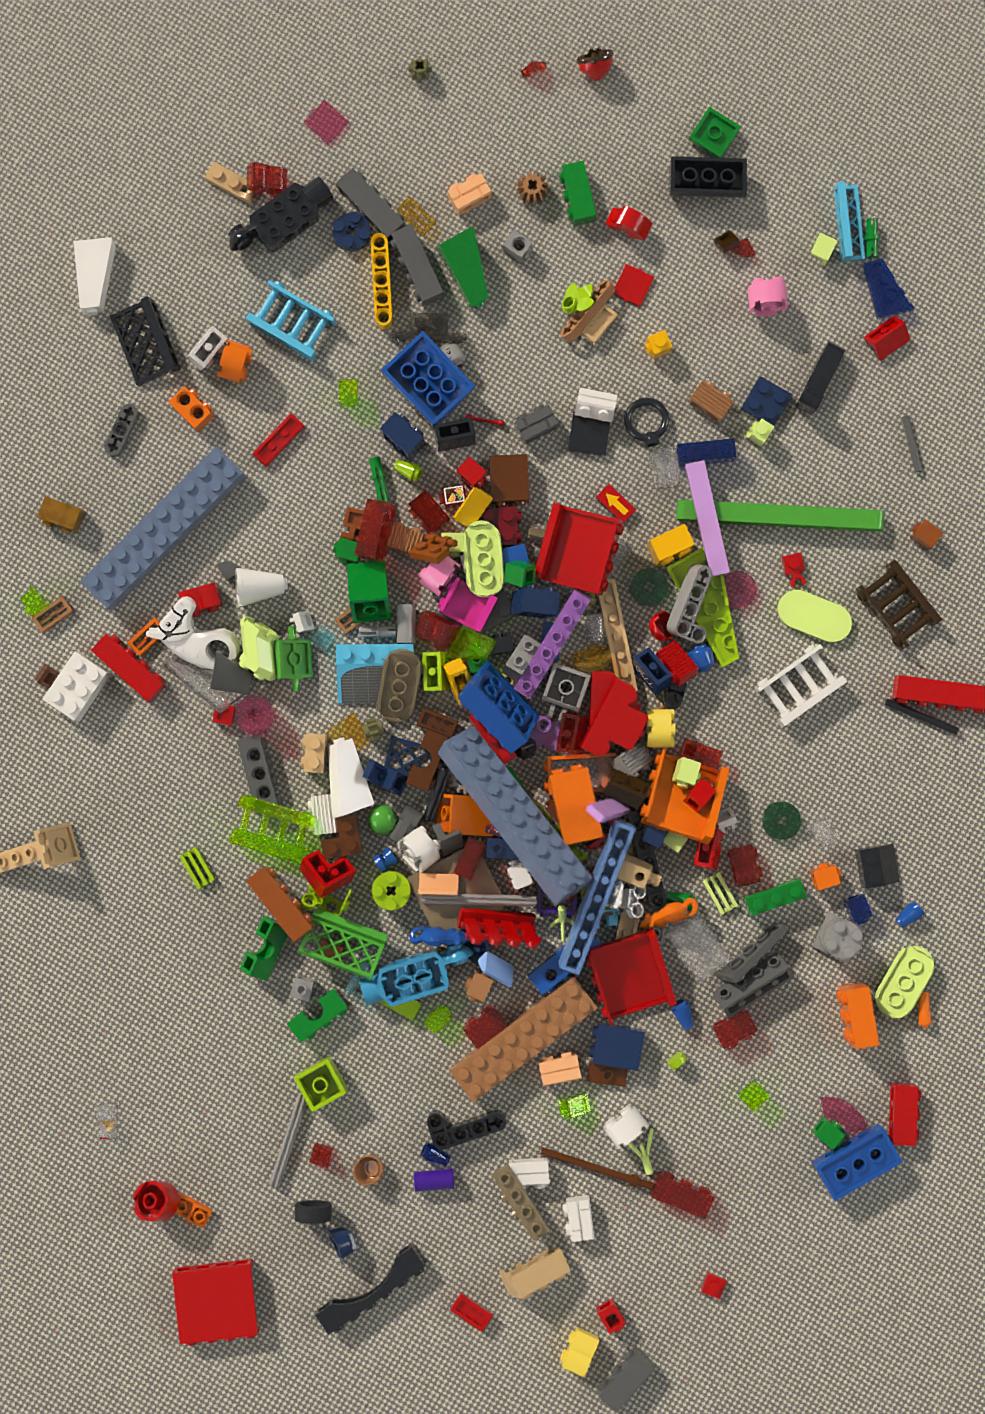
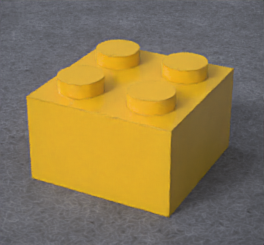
M683 524L649 540L646 546L655 565L661 564L663 567L670 564L674 557L678 556L680 559L689 555L695 544L686 525Z

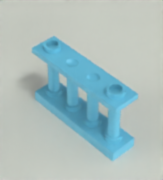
M269 280L267 284L269 289L272 290L259 313L255 315L250 312L245 318L247 323L313 362L317 356L313 346L327 323L335 326L334 315L325 309L321 311L287 291L280 282ZM281 295L288 299L275 323L270 325L265 322V316L277 296ZM294 304L302 307L304 311L292 331L286 334L281 331V326ZM312 313L319 317L320 321L308 341L303 344L298 341L297 336Z

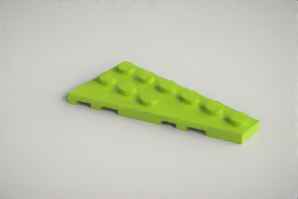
M703 547L666 567L678 591H680L686 573L692 564L707 566ZM723 574L713 576L695 621L706 630V640L723 668L739 659L724 576Z

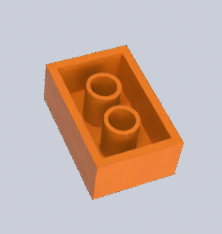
M861 982L838 986L839 991L836 992V997L842 1007L840 1019L845 1024L846 1030H843L845 1042L848 1041V1044L855 1049L879 1046L869 986Z

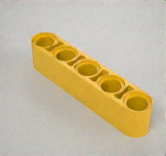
M378 233L371 238L374 311L378 328L388 330L393 325L389 245L387 237L384 234ZM377 242L385 243L381 248L375 246ZM380 260L386 262L385 265L381 267L377 266L376 263ZM380 279L387 280L384 285H379L377 282ZM382 297L388 299L385 304H380L378 300ZM382 316L389 317V320L385 323L379 321Z

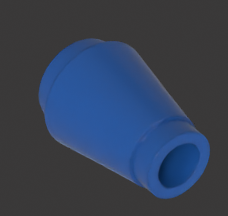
M914 901L912 904L909 903L895 920L904 928L923 918L922 915L925 912Z
M685 999L677 1000V1004L672 1006L671 1011L684 1030L690 1029L694 1026L690 1005Z

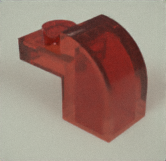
M684 738L679 753L680 758L685 757L716 770L719 768L723 755L721 750Z

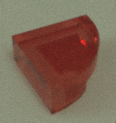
M532 61L520 72L523 78L531 77L533 72L539 70V73L546 70L547 65L543 61Z
M748 237L740 240V244L731 249L733 253L745 258L755 256Z

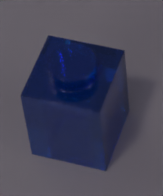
M860 893L843 900L851 922H857L860 925L868 922V918L873 916L865 894Z

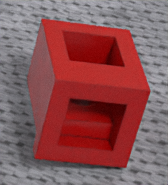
M613 1298L596 1308L597 1314L609 1334L620 1332L624 1325H626L625 1318ZM613 1313L615 1314V1317L612 1319L608 1317Z

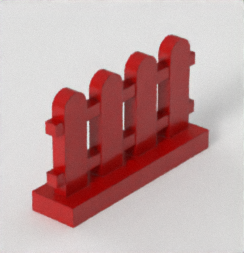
M460 908L456 925L459 929H466L465 937L470 939L473 944L479 945L482 943V940H489L490 944L499 946L501 941H507L512 947H518L520 942H523L530 948H537L538 944H541L542 941L541 937L536 935L537 928L534 926L536 916L534 913Z

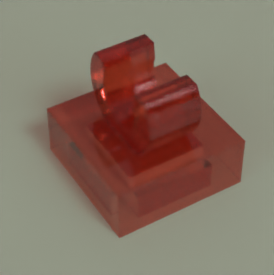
M315 1142L309 1163L328 1168L334 1147Z

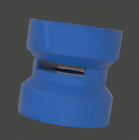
M390 847L385 849L381 855L377 854L373 857L382 873L388 871L390 866H395L399 863Z

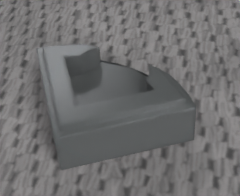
M221 562L216 565L226 581L235 577L236 568H240L232 562Z

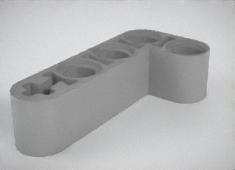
M692 564L689 567L666 627L670 634L698 644L705 640L706 630L694 624V621L712 578L710 567L700 564Z

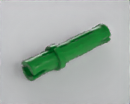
M373 457L368 459L372 472L371 480L374 481L380 514L388 515L393 512L385 482L386 474L383 473L381 458Z

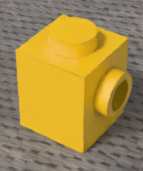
M665 330L647 337L645 349L653 360L670 353L672 350V344Z

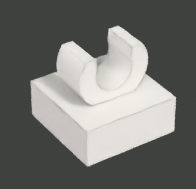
M309 611L292 614L293 618L289 620L290 622H295L296 632L298 633L315 629Z
M731 808L719 811L716 823L718 828L724 833L726 832L725 827L731 826L732 829H735V824L738 822Z

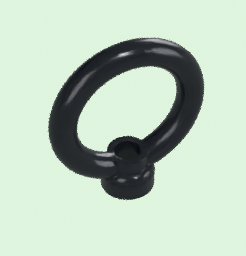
M648 397L640 398L632 402L626 409L624 425L627 432L634 439L644 442L645 447H654L660 444L659 438L666 432L669 426V414L666 407L660 401ZM650 405L660 412L662 422L657 431L642 434L634 429L631 418L633 412L638 407Z

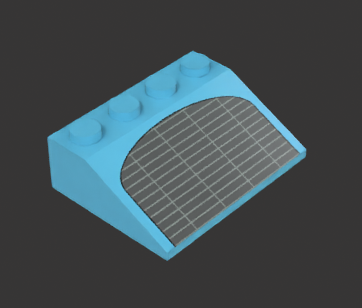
M414 644L336 645L338 704L377 703L385 658L389 653L398 649H407L414 652Z

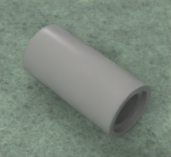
M397 605V644H416V605Z

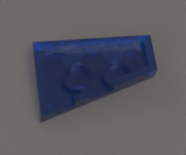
M883 259L866 262L862 265L876 319L915 309L913 304L906 298L903 289H900L894 275Z

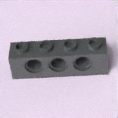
M258 734L237 740L256 815L281 809L280 805L283 804L282 798L275 788L278 785L275 774L272 775L270 767H273L270 756H267L265 750L268 748L266 738H262V735ZM254 750L260 752V759L257 761L251 758ZM258 769L265 771V777L261 780L256 777ZM264 787L270 790L268 798H263L261 795V790Z

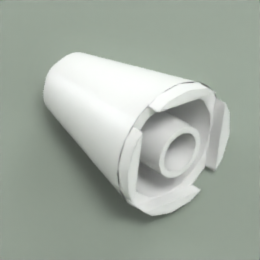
M236 568L235 570L238 606H245L282 595L284 590H288L287 578H283L281 574Z

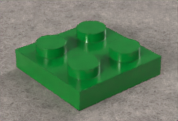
M709 106L688 140L715 158H722L741 126Z

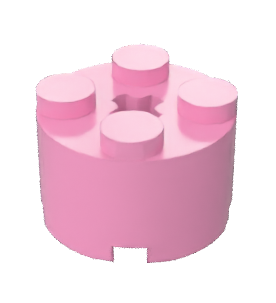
M775 277L770 280L757 278L748 287L751 314L756 312V316L776 315L780 309H782V312L787 310L786 283L782 277Z
M449 556L439 564L430 563L419 574V577L422 578L421 585L442 597V592H448L447 587L450 581H455L456 577H458L456 572L457 570L461 571L462 565Z

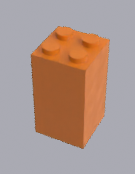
M583 764L570 766L571 770L564 771L563 768L551 770L552 774L548 775L561 837L566 845L603 837L601 824L586 811L589 804L595 803V797L588 767H583Z

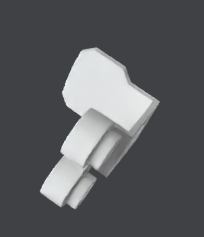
M615 881L606 906H609L611 909H626V913L630 918H640L644 913V908L638 902L639 899L645 897L646 888L632 884L629 889H623V882Z

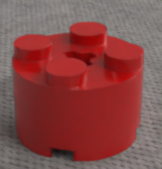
M144 1182L134 1193V1212L143 1221L166 1222L176 1213L181 1197L176 1188L169 1182Z

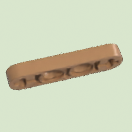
M603 280L594 289L591 297L595 301L593 306L583 312L576 311L563 327L560 334L567 343L573 342L578 338L613 295L615 286L610 280Z

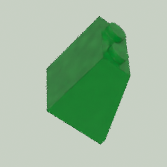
M385 560L347 564L349 604L353 623L391 620Z

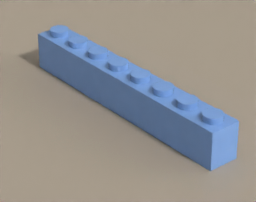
M616 818L613 819L591 876L592 879L589 881L558 961L561 969L578 975L581 971L635 832V827L630 823Z

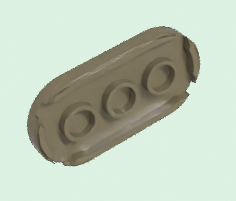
M394 650L387 655L383 663L377 709L382 717L389 722H403L411 717L415 710L422 665L419 657L410 650Z

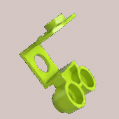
M309 884L308 890L310 893L303 895L301 905L305 910H312L318 907V909L340 917L341 912H346L351 902L347 899L351 895L352 888H350L343 903L330 896L320 899ZM332 902L337 906V909L333 912L328 911L326 904Z

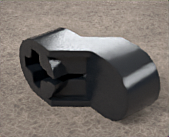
M687 682L680 687L676 683H671V686L666 689L663 701L666 708L677 709L680 707Z

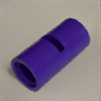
M453 1169L414 1172L415 1192L454 1189Z

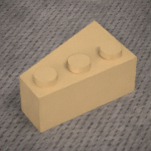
M554 1247L533 1256V1260L522 1265V1262L516 1264L517 1268L506 1273L505 1270H502L499 1273L508 1294L525 1300L530 1298L536 1290L540 1291L549 1287V1283L552 1281L564 1279L566 1274L570 1272V1268L562 1250Z

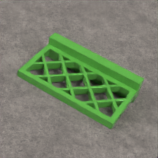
M315 908L312 917L314 922L312 924L322 927L324 933L315 936L313 930H311L304 936L298 953L371 980L388 935ZM339 933L342 939L333 943L329 934ZM326 936L330 944L320 947L317 939ZM355 939L359 942L360 946L351 950L348 941ZM314 941L317 947L313 951L304 949L306 943ZM344 943L348 951L339 954L335 946ZM373 946L379 948L377 954L369 956L366 948ZM332 948L335 956L331 958L325 957L323 951ZM363 950L366 958L357 961L353 953ZM350 955L354 963L346 965L342 962L341 958ZM368 961L371 966L370 973L362 971L359 965Z

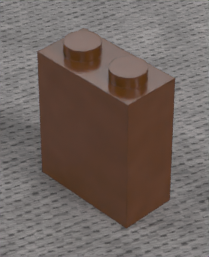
M527 454L489 456L491 496L493 497L491 505L506 507L507 504L525 506L526 503H529Z

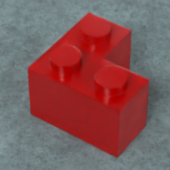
M319 850L304 857L299 867V870L320 899L352 882L356 873L355 868L346 856L329 864Z

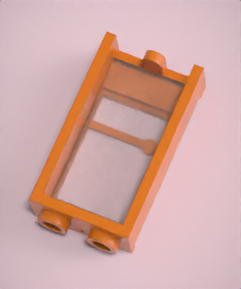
M607 753L603 756L595 754L547 756L546 760L543 761V772H547L548 779V775L552 774L551 770L563 768L564 771L571 770L570 766L583 764V767H588L593 793L603 792L614 770L609 762L616 757V753ZM549 779L544 780V790L548 791V795H552Z

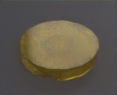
M596 645L587 647L585 651L581 649L575 653L573 663L579 671L593 672L606 667L612 658L608 648Z

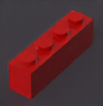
M106 633L91 651L147 702H152L167 686L163 683L165 679L157 672L153 674L149 670L150 665L143 659L139 661L134 657L136 653L131 648L123 647L120 644L122 640L115 634L111 636Z

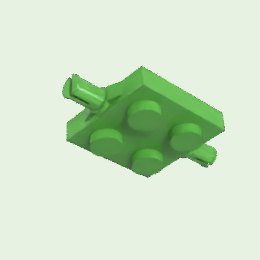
M288 626L289 638L274 640L277 679L292 680V692H300V680L313 678L310 639L302 640L297 638L296 626Z

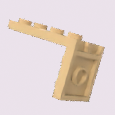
M71 823L33 831L36 841L1 852L0 873L40 860L44 869L80 860Z

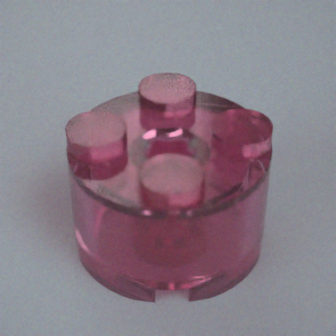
M249 696L237 704L235 721L242 731L252 735H262L273 727L276 721V710L267 699L259 696ZM254 711L260 713V716L257 717V720L252 718Z

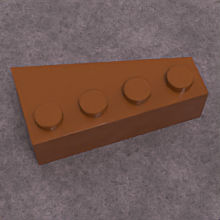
M263 866L246 880L250 888L293 942H298L315 928L312 924L314 922L313 918L308 913H304L301 909V903L297 898H293L290 894V889L279 879L278 874L272 867Z

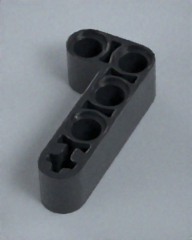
M828 341L795 406L796 408L810 415L817 411L823 400L824 393L845 353V349Z
M439 1110L431 1111L427 1118V1126L432 1142L439 1150L501 1131L506 1125L505 1114L500 1110H494L449 1126L444 1114ZM433 1116H438L441 1119V1123L435 1125L430 1119ZM494 1117L501 1119L500 1124L497 1125L496 1122H493ZM486 1119H488V1122L490 1123V1128H487ZM475 1123H482L484 1129L476 1131L473 1126ZM463 1129L466 1134L463 1137H458L455 1131ZM439 1135H444L447 1141L439 1143L436 1138Z

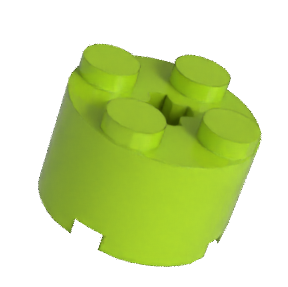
M399 871L382 873L376 878L372 886V896L376 904L390 911L403 907L410 899L412 892L407 876ZM395 886L396 895L393 893L388 894L389 889L387 887Z

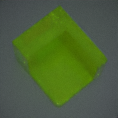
M339 379L340 406H359L357 379Z
M31 585L28 587L30 591L23 595L20 600L26 607L24 608L26 613L33 617L47 607L48 604L38 589Z
M755 1079L738 1093V1096L752 1112L770 1097Z

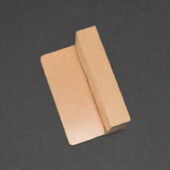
M420 873L418 894L458 895L459 874Z

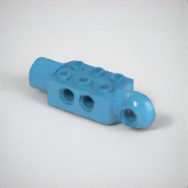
M464 944L458 946L447 945V951L440 952L435 948L383 964L380 967L379 974L373 975L371 980L366 978L360 979L364 1000L367 1006L385 1000L393 1007L447 990L449 975L446 964L451 963L452 966L465 963L474 952Z

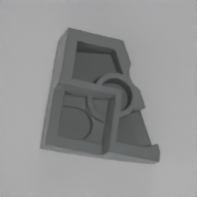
M217 650L210 689L249 695L252 670L242 668L236 660H229L222 655L221 651Z

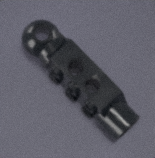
M319 176L305 186L295 182L249 215L250 223L243 227L242 224H238L229 231L230 250L242 251L253 243V239L257 237L268 251L275 253L320 220L318 210L334 199L328 186Z

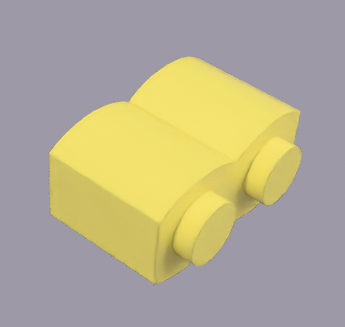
M576 1327L575 1331H571L568 1337L570 1344L567 1350L564 1349L562 1351L560 1361H562V1368L584 1377L598 1346L599 1337Z

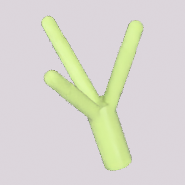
M561 905L558 907L559 918L552 922L549 927L552 928L560 922L561 941L565 942V923L573 925L574 921L566 917V907Z
M653 1128L649 1132L646 1152L642 1143L639 1144L641 1152L631 1142L627 1144L642 1159L646 1175L653 1173L649 1159L654 1132Z

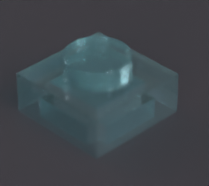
M321 625L310 640L326 652L337 639V636Z

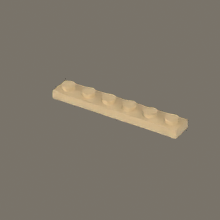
M615 579L607 580L609 583L606 592H603L602 596L598 595L612 666L616 677L630 683L637 692L638 688Z

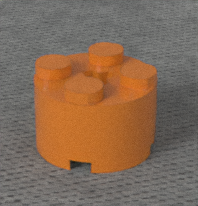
M228 339V345H225L219 366H222V372L218 371L217 376L240 384L241 381H246L248 374L246 365L251 364L253 350H251L250 346Z

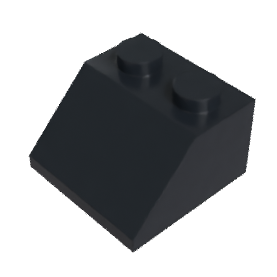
M893 843L855 849L861 888L868 889L900 882Z

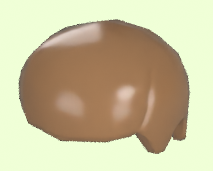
M372 1154L360 1157L353 1166V1177L357 1183L363 1186L377 1183L384 1173L382 1161L379 1157Z

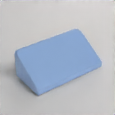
M488 951L485 952L478 960L483 974L511 988L513 983V965Z

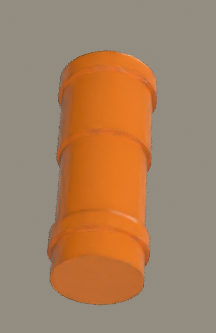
M923 991L918 999V1024L922 1025V1028H929L928 1025L932 1024L929 991Z

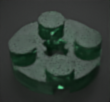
M645 568L638 571L630 583L631 596L635 601L646 607L658 605L666 597L669 588L667 578L660 570L654 568ZM647 582H650L651 585H654L652 592L644 590V586L647 585Z
M788 802L771 803L763 812L762 827L770 837L778 840L793 837L801 826L799 811ZM779 815L781 817L785 816L786 820L784 825H778L776 823L778 821L777 817Z

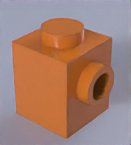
M829 862L819 864L817 869L809 871L815 890H822L841 884L840 879L842 875L840 869L836 868L835 865H829Z

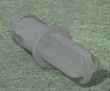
M377 624V626L359 627L360 637H377V639H380V637L397 638V625L380 626V624Z

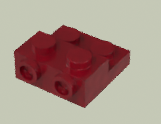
M499 506V508L487 507L479 521H487L498 529L502 547L516 546L517 542H521V531H517V523H521V512H518V507Z

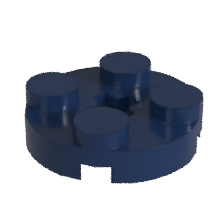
M355 211L345 213L333 223L334 240L340 248L355 252L363 249L369 242L368 240L371 235L370 225L367 219L360 215V213ZM349 228L356 229L354 236L351 234L347 235Z

